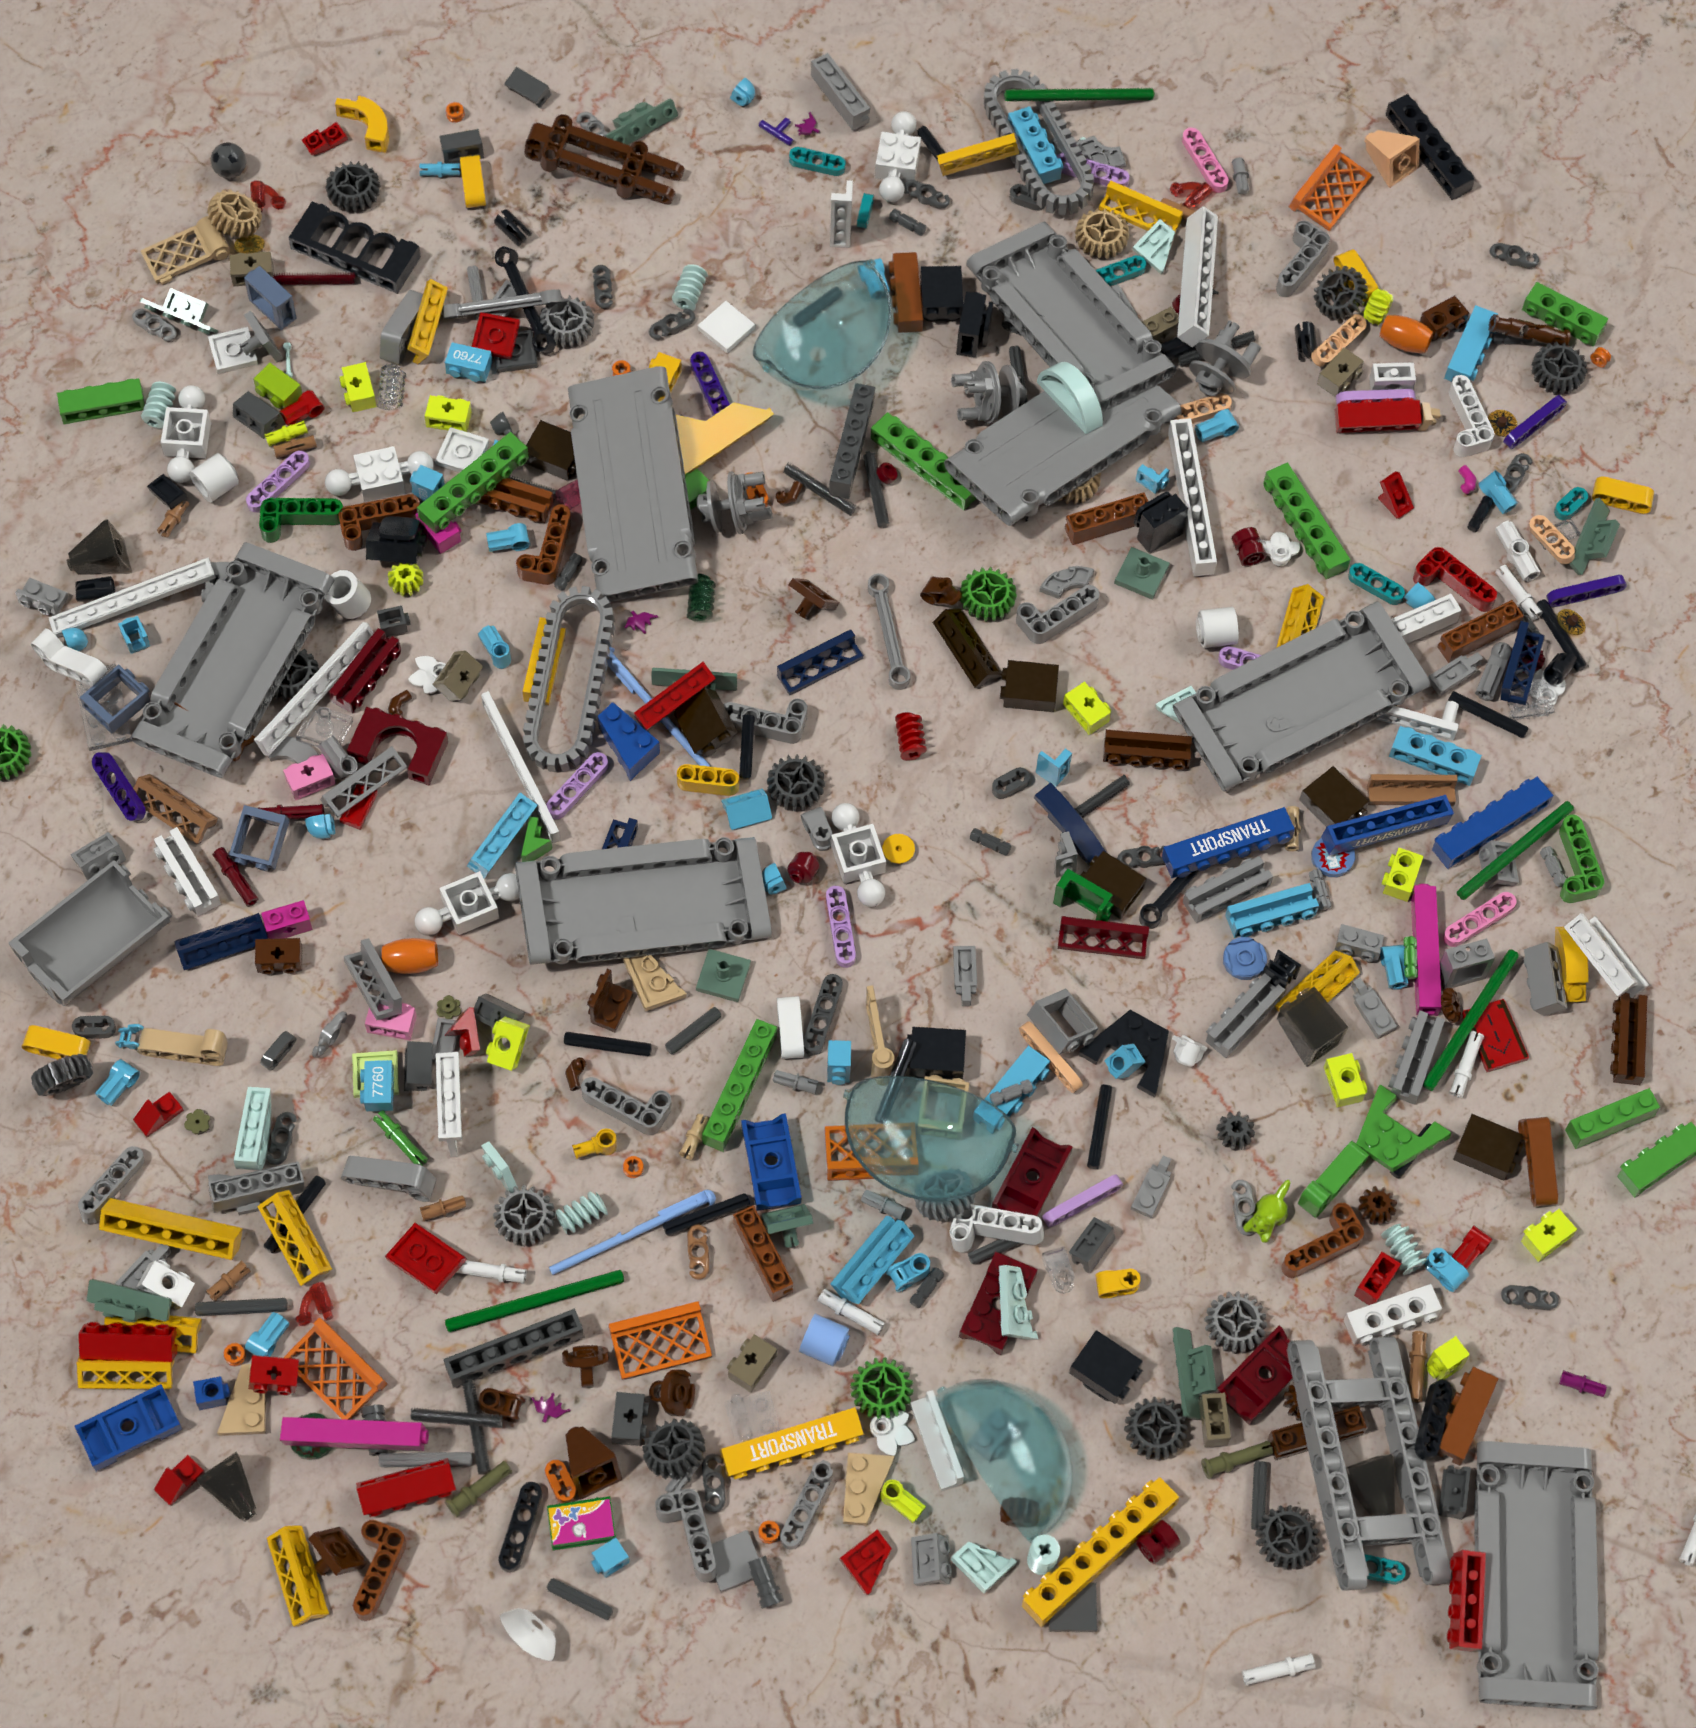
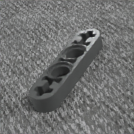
M836 974L827 975L822 982L803 1041L804 1051L809 1055L819 1054L824 1047L843 987L841 977ZM835 981L836 986L833 988L832 995L828 994L829 984ZM823 1000H829L833 1006L830 1009H823L820 1003ZM820 1019L825 1021L826 1026L823 1029H817L813 1023ZM814 1034L818 1035L817 1045L811 1048L810 1043L813 1041Z

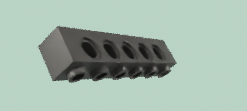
M855 383L830 478L829 496L844 499L850 498L875 402L876 387Z
M574 1308L443 1360L451 1384L455 1388L463 1385L465 1382L476 1380L584 1338V1332Z

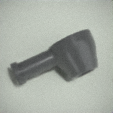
M504 412L499 413L490 421L495 434L504 433L506 436L509 432L513 433Z

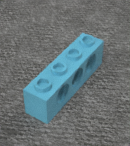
M1402 726L1399 727L1389 754L1391 758L1438 775H1457V782L1468 786L1472 783L1482 756L1474 750L1463 749L1452 742H1444L1432 735H1424L1416 732L1413 728ZM1411 745H1416L1419 749L1413 748ZM1432 752H1436L1440 756H1435L1432 754ZM1452 760H1458L1460 763H1455Z

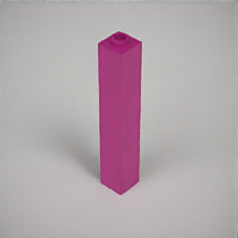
M1419 884L1414 885L1411 892L1412 935L1417 939V947L1415 948L1417 949V967L1415 968L1418 969V976L1414 979L1416 1015H1418L1419 1011L1428 1013V1016H1438L1442 1007L1436 886Z
M282 1417L280 1441L284 1445L386 1450L424 1451V1444H428L429 1431L426 1430L422 1423Z

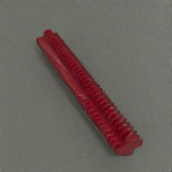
M312 272V275L311 273L309 275L308 273L307 275L306 273L304 275L303 273L302 275L301 273L299 275L298 273L297 275L295 273L294 275L293 273H289V275L288 273L286 275L285 273L284 275L283 273L281 275L276 273V276L274 273L273 279L280 285H291V283L292 285H314V283L315 285H319V283L321 285L324 283L347 284V282L348 284H355L356 277L354 272L353 275L351 272L350 275L349 272L348 274L345 272V275L344 272L342 274L340 272V275L339 272H337V275L336 272L335 275L333 272L332 275L331 272L330 275L328 272L327 275L326 272L325 275L323 272L322 275L321 272L320 274L317 272V275L316 272L314 274Z

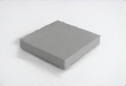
M748 1530L711 1544L716 1561L717 1574L715 1580L721 1593L753 1580L748 1562L759 1557Z

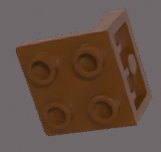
M607 969L605 974H601L598 978L596 993H592L588 999V1014H590L592 1024L616 1032L633 997V991L613 984L612 970Z

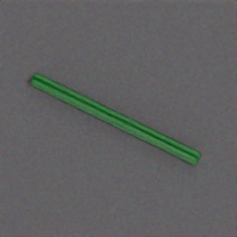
M1153 88L1007 89L1004 93V98L1007 102L1152 100L1154 97Z
M1565 801L1457 891V896L1461 900H1466L1574 810V806L1569 801Z
M1508 950L1423 1083L1424 1088L1429 1091L1434 1090L1518 959L1519 954L1516 951Z
M616 1270L448 1318L445 1320L446 1329L448 1332H453L624 1282V1275L621 1270Z

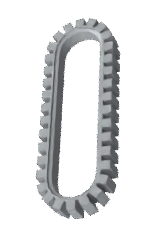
M1011 69V75H1008L1006 70L999 72V77L994 75L990 78V83H987L985 86L984 109H986L988 119H991L993 128H996L998 137L1014 133L1020 154L1011 156L1010 159L1015 164L1017 172L1020 173L1022 181L1025 182L1027 190L1030 191L1032 199H1037V205L1041 209L1046 206V211L1052 214L1055 209H1058V215H1066V209H1069L1071 214L1078 212V206L1083 209L1088 205V201H1091L1094 177L1091 174L1092 169L1090 165L1086 164L1085 156L1081 155V149L1079 146H1076V141L1074 137H1071L1069 128H1066L1064 119H1061L1059 110H1056L1054 101L1034 102L1080 182V188L1073 194L1066 196L1055 195L1044 186L997 101L998 95L1006 89H1046L1043 83L1040 84V79L1035 75L1030 78L1031 73L1025 70L1021 75H1019V69Z
M576 586L569 588L570 596H567L562 591L557 595L559 602L553 600L549 606L551 612H547L546 615L547 624H544V636L541 639L542 649H539L538 654L540 661H537V673L534 674L533 678L535 686L532 685L531 688L532 698H529L528 703L530 710H527V723H524L523 728L525 734L523 736L524 745L529 757L542 769L547 765L550 772H557L558 765L561 766L562 772L570 770L569 762L575 767L582 763L580 756L586 758L590 752L588 745L592 746V733H595L596 728L594 721H597L598 718L597 708L599 709L601 702L599 696H602L604 672H607L608 667L606 659L609 660L610 657L609 647L612 646L613 639L611 635H614L615 618L607 597L603 598L602 592L597 589L591 593L590 587L582 586L581 593H578ZM586 604L593 606L599 611L600 624L577 739L568 751L562 754H551L545 752L539 746L538 737L561 623L565 613L571 607Z

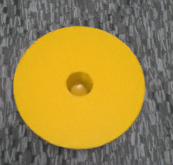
M893 834L884 841L882 851L890 862L901 864L913 857L915 845L908 836Z

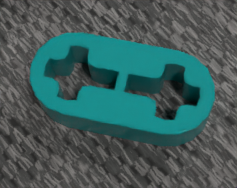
M863 194L857 218V227L865 229L868 227L874 202L873 194Z
M1581 487L1573 488L1556 504L1555 516L1563 521L1572 518L1586 504L1588 492ZM1574 497H1582L1581 499H1577L1575 502L1573 501ZM1567 506H1569L1568 511H1561V509H1565Z

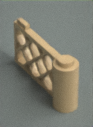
M208 216L201 218L195 226L140 250L156 284H166L173 280L172 277L209 260H224L228 257L230 248L221 230L217 231V226L211 225L212 221L208 219ZM192 234L197 236L194 244L185 241ZM172 243L178 244L175 252L167 250L168 246ZM183 246L191 248L189 255L180 253ZM196 249L204 251L206 254L199 258L193 257ZM153 252L160 253L157 260L149 259L147 255ZM164 254L173 256L170 264L161 262ZM177 258L186 260L184 265L182 266H176L174 264ZM159 266L167 268L166 273L157 276L156 271Z
M871 985L866 987L865 1003L874 1048L871 1078L875 1083L884 1085L887 1084L894 1067V1054L884 1046L874 987Z

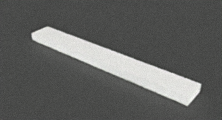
M205 558L49 617V622L53 633L57 637L63 636L61 630L88 627L215 579L216 576L210 559Z
M363 622L254 739L264 755L269 756L334 686L374 634L368 623Z
M489 691L482 693V705L530 800L537 804L535 810L551 842L556 843L560 841L559 830Z

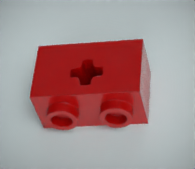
M1381 1252L1359 1284L1354 1296L1367 1305L1377 1303L1398 1272L1401 1263Z
M252 1355L248 1389L261 1394L267 1393V1391H274L279 1395L296 1393L299 1359ZM272 1373L276 1374V1380L271 1379Z

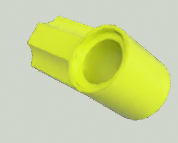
M888 1480L884 1483L880 1492L881 1501L887 1506H892L910 1522L914 1523L926 1506L907 1492L899 1481ZM893 1488L897 1491L898 1496L890 1497L886 1494V1490Z

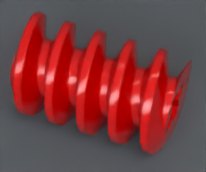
M910 712L897 714L895 721L897 736L899 737L900 757L905 761L915 760L927 751V747L923 746L926 740L923 738L925 735L922 731L923 724L920 723L922 717Z

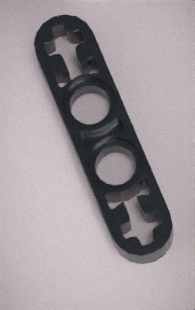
M1439 1379L1429 1386L1415 1442V1452L1424 1461L1435 1457L1440 1448L1446 1415L1452 1397V1387L1444 1379ZM1432 1405L1438 1407L1439 1415L1434 1413ZM1428 1424L1433 1426L1435 1434L1430 1433Z
M535 1482L525 1483L520 1490L499 1554L498 1561L501 1569L505 1572H514L521 1564L542 1499L541 1487ZM531 1488H534L537 1496L533 1495L530 1504L534 1505V1507L526 1504L528 1495L525 1492H529ZM521 1510H527L531 1513L528 1521L522 1522L517 1518ZM515 1532H520L524 1536L523 1541L519 1544H513L510 1541L511 1535ZM507 1546L514 1550L513 1560L516 1561L511 1563L510 1566H506V1562L503 1560L504 1558L508 1559L511 1553L510 1549H506Z

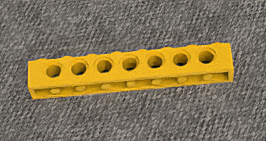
M1161 1477L1155 1481H1148L1142 1488L1143 1492L1138 1497L1133 1495L1125 1503L1126 1507L1121 1512L1117 1510L1109 1517L1108 1520L1110 1522L1104 1527L1100 1525L1091 1534L1092 1538L1088 1542L1082 1541L1074 1549L1075 1553L1070 1558L1065 1556L1057 1564L1058 1569L1053 1573L1050 1571L1041 1578V1584L1035 1589L1031 1587L1022 1596L1024 1598L1022 1608L1040 1627H1043L1080 1591L1128 1550L1140 1536L1149 1531L1151 1527L1178 1504L1179 1496ZM1147 1500H1151L1156 1504V1506L1153 1508H1149L1144 1504V1502ZM1134 1515L1139 1519V1522L1131 1523L1127 1517ZM1119 1531L1122 1537L1114 1538L1110 1532ZM1101 1546L1105 1549V1552L1098 1554L1093 1548ZM1083 1561L1087 1563L1088 1568L1080 1569L1076 1563ZM1068 1577L1071 1583L1064 1585L1060 1583L1059 1578ZM1050 1592L1053 1594L1054 1599L1045 1600L1042 1594Z

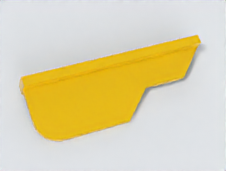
M733 402L707 421L676 415L685 475L688 472L691 473L768 421L774 415L770 407L765 410Z

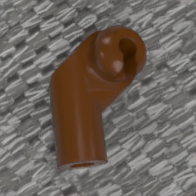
M794 481L789 492L778 491L775 495L777 502L781 505L795 502L803 488L802 483Z
M407 689L390 700L389 714H403L400 709L401 705L412 699Z
M581 1057L574 1059L565 1071L570 1091H576L581 1088L578 1077L586 1067V1061Z

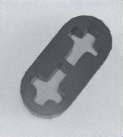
M1015 184L1010 188L1009 198L1012 203L1035 211L1042 210L1037 205V202H1034L1036 200L1032 199L1030 191L1027 190L1025 185Z
M1018 767L996 778L992 784L993 795L998 799H1005L1023 790L1029 784V772L1025 768ZM1016 776L1024 777V781L1016 780ZM998 785H1001V787L1006 786L1005 791L1002 789L998 790Z
M80 1016L73 1021L72 1030L75 1035L86 1039H102L113 1036L116 1032V1025L109 1016ZM85 1023L87 1027L81 1032L79 1028ZM104 1023H108L109 1025L106 1031H103L101 1028L104 1027Z
M284 1031L265 1052L260 1064L270 1071L273 1070L292 1049L296 1042V1037L288 1031Z

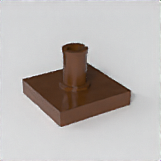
M792 578L788 584L804 596L801 604L795 610V613H800L799 616L807 619L814 605L820 609L836 610L840 603L808 579Z
M340 1527L315 1532L308 1538L322 1557L314 1564V1569L322 1576L326 1575L330 1569L335 1576L360 1570L367 1564L366 1560Z

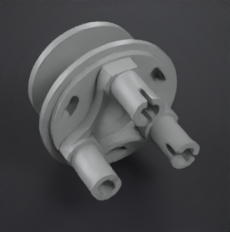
M1232 321L1227 322L1224 330L1221 329L1215 340L1204 339L1197 342L1196 349L1198 353L1208 363L1195 360L1189 365L1190 371L1196 377V382L1199 384L1200 391L1209 396H1216L1219 392L1233 393L1236 386L1226 374L1236 378H1248L1251 374L1250 366L1261 349L1257 343L1251 342L1242 356L1236 352L1231 346V340L1240 326L1235 322L1232 324Z
M984 361L976 371H970L967 374H952V386L968 388L965 389V393H974L976 405L974 408H959L957 410L958 420H984L986 423H994L998 418L1000 407L1006 416L1017 409L1019 404H1023L1027 396V390L1021 384V377L1017 376L1015 369L1011 365H1004L998 375L995 366L990 361Z
M733 471L729 472L727 477L729 499L724 500L719 499L714 481H707V493L699 494L697 497V507L702 512V522H712L715 532H721L722 510L731 509L735 528L738 534H743L747 529V525L754 524L755 521L772 519L771 506H765V503H763L764 497L750 500L747 498V487L765 484L764 472L738 475Z

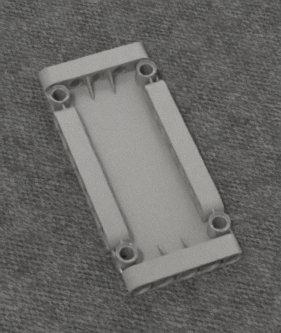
M1041 222L973 254L967 260L966 265L980 280L982 290L989 293L992 302H994L997 308L1049 367L1059 362H1068L1086 377L1098 398L1102 412L1170 379L1176 373V366L1165 354L1161 353V344L1153 340L1152 334L1076 249L1069 250L1066 247V238L1062 235H1057L1046 222Z
M662 366L652 367L568 387L569 415L573 423L571 436L587 549L592 562L591 570L594 573L596 589L602 592L603 598L606 596L609 602L697 583L696 553L692 542L694 540L693 525L677 419L672 406L673 400L670 396L666 368ZM665 396L664 400L658 401L660 397ZM585 414L583 418L577 419L579 415ZM683 550H689L686 555H680ZM607 567L603 573H599L601 568Z
M1156 385L1102 412L1103 426L1085 434L1058 404L1043 391L984 429L976 439L968 440L965 443V448L944 461V466L948 473L1006 525L1011 526L1025 516L1035 515L1038 512V506L1042 503L1046 506L1053 504L1144 444L1150 435H1156L1160 432L1162 424H1166L1180 415L1181 407L1174 398L1160 386Z
M247 542L243 543L235 557V561H231L226 565L225 578L217 580L154 687L151 694V702L143 707L144 717L130 737L134 743L219 778L224 776L233 758L240 755L243 741L248 740L253 734L315 623V616L322 611V602L334 583V578L326 572ZM174 702L178 703V704L181 705L183 708H181V707L175 705Z
M1377 601L1360 611H1350L1340 621L1333 619L1218 677L1211 683L1210 687L1202 686L1196 694L1173 704V710L1188 736H1192L1194 746L1218 785L1225 792L1244 781H1253L1262 772H1272L1387 713L1392 709L1393 705H1401L1407 698L1430 687V680L1381 603ZM1349 622H1356L1358 625L1352 626ZM1394 690H1399V691H1401L1403 694L1397 695V694H1395L1393 691H1394ZM1201 697H1208V698H1210V700H1209V701H1203V700H1201L1200 698H1201ZM1280 712L1284 719L1277 720L1276 717L1272 718L1271 726L1280 728V724L1284 722L1288 726L1291 725L1289 721L1297 724V726L1280 732H1273L1269 730L1266 722L1269 716ZM1250 766L1254 770L1246 771L1243 767Z
M721 837L716 842H709L708 839H694L572 852L562 855L560 859L554 856H546L541 861L515 863L530 965L552 962L566 964L570 960L586 963L722 947L729 942L738 945L747 940L771 938L772 935L755 837L735 840ZM718 848H725L728 852L722 853ZM547 866H551L555 870L552 872H548L544 868ZM633 916L636 931L620 933V930H615L622 917ZM732 929H739L742 934L737 935ZM559 948H564L568 951V953L560 954L557 950Z
M1493 1441L1478 1442L1477 1476L1475 1478L1477 1490L1474 1498L1475 1551L1486 1553L1482 1649L1477 1650L1479 1652V1661L1477 1663L1479 1702L1515 1706L1595 1710L1597 1709L1596 1676L1598 1674V1666L1596 1660L1599 1654L1596 1502L1595 1498H1592L1594 1478L1592 1477L1591 1450L1588 1448ZM1482 1475H1490L1493 1482H1486ZM1576 1481H1583L1586 1484V1489L1579 1488ZM1484 1661H1491L1495 1666V1670H1488L1484 1665ZM1580 1667L1587 1668L1590 1671V1677L1583 1676L1580 1672Z

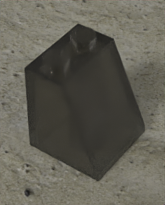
M1315 987L1310 990H1302L1293 1002H1285L1279 1008L1280 1011L1277 1016L1279 1024L1306 1067L1338 1046L1348 1029L1345 1022Z

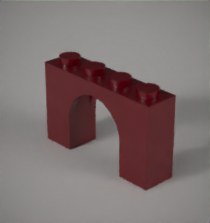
M366 707L347 748L348 756H352L357 763L366 765L372 761L377 747L383 740L396 735L408 737L417 745L415 754L407 769L409 779L429 786L447 747V732L439 727L431 728L425 726L420 721L407 720L398 714L391 715L385 713L379 708L372 709Z

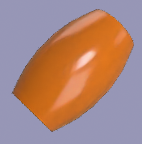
M1387 315L1379 336L1397 349L1411 353H1426L1434 332L1415 319L1400 315Z
M406 938L387 943L382 946V963L387 971L397 974H415L428 971L438 966L437 943L422 938Z

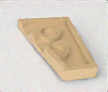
M652 955L622 958L645 1012L686 998V992L674 983V979L664 972Z
M251 1364L241 1365L217 1432L218 1436L266 1434V1393H255L253 1390L248 1389Z
M848 1453L843 1524L867 1526L895 1456Z

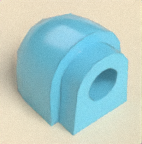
M745 77L733 89L730 99L740 106L749 105L755 97L754 85Z
M1418 582L1404 596L1407 600L1406 603L1413 609L1435 601L1433 595Z
M67 628L61 630L67 647L80 651L87 646L88 638L81 629Z
M322 814L305 819L307 830L313 837L326 839L335 834L334 818L330 814Z
M775 862L763 870L762 877L765 892L772 895L787 889Z

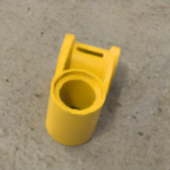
M1106 1270L1095 1274L1099 1298L1106 1299L1122 1295H1132L1139 1289L1141 1277L1137 1270ZM1131 1278V1282H1133V1285H1129L1126 1279Z

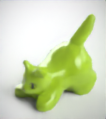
M1285 1180L1275 1194H1266L1256 1203V1213L1243 1227L1245 1232L1253 1231L1259 1234L1261 1242L1267 1243L1275 1225L1280 1226L1285 1223L1288 1216V1206L1284 1201V1197L1289 1190L1290 1180Z

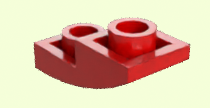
M335 122L322 132L316 129L301 140L310 154L316 155L333 149L349 139L339 124Z

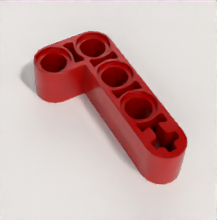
M1433 548L1418 562L1413 575L1415 584L1418 582L1425 587L1437 577L1479 611L1488 612L1493 608L1497 598L1495 588L1444 548Z

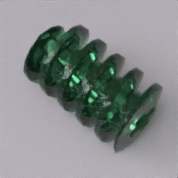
M697 574L698 582L689 585L687 618L693 621H703L713 618L712 611L714 610L713 603L715 602L713 596L715 595L714 588L716 583L705 574Z

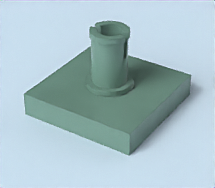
M1131 547L1115 578L1114 584L1153 600L1170 563Z
M708 949L696 985V991L739 1002L751 966V960Z
M805 1204L761 1214L762 1223L768 1234L779 1231L783 1232L785 1247H792L791 1239L794 1246L799 1245L796 1232L797 1227L813 1224L812 1215Z

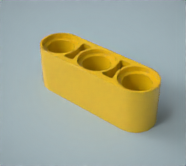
M480 155L460 157L466 208L486 206Z
M1351 249L1334 256L1335 267L1339 266L1341 270L1343 266H1347L1349 269L1352 267L1356 272L1362 274V278L1366 280L1365 285L1368 287V291L1365 292L1368 298L1362 301L1367 302L1373 291L1379 288L1358 253ZM1348 280L1349 288L1354 290V282Z
M1602 476L1595 479L1592 500L1595 501L1596 498H1600L1607 506L1647 514L1651 511L1655 492L1646 486Z
M684 764L677 770V785L683 791L733 796L739 790V775L732 769ZM690 776L691 778L685 780L682 777ZM710 778L712 781L705 782L704 779ZM726 781H733L734 783H733V784H726L725 782H726Z
M30 1025L21 1048L33 1054L58 1060L73 1054L87 1055L91 1042L81 1036Z

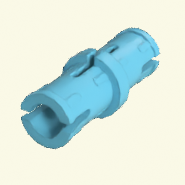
M420 163L419 166L420 169H428L420 170V176L438 175V177H442L443 175H461L460 170H452L461 169L460 163Z

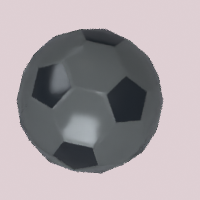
M230 142L221 143L216 146L210 158L211 166L215 173L228 179L239 176L244 171L247 162L243 149L237 144Z

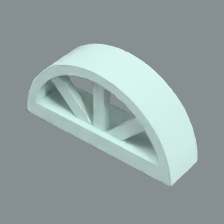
M1059 362L1038 375L1037 383L1085 434L1103 426L1102 411L1098 398L1086 377L1075 366L1068 362Z
M247 1088L234 1156L236 1169L262 1170L265 1164L271 1127L270 1088Z

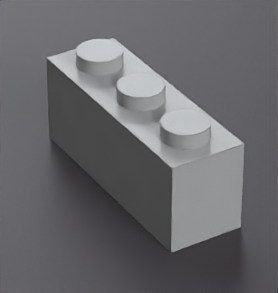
M1545 942L1524 949L1525 958L1523 961L1528 973L1527 985L1531 992L1530 1005L1532 1009L1543 1016L1568 1009L1558 948L1549 942Z

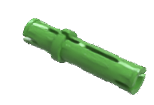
M384 1110L378 1113L384 1121L375 1115L373 1121L385 1132V1136L388 1139H392L414 1164L423 1166L417 1159L418 1157L424 1163L428 1161V1158L401 1131V1126L398 1123L395 1124Z

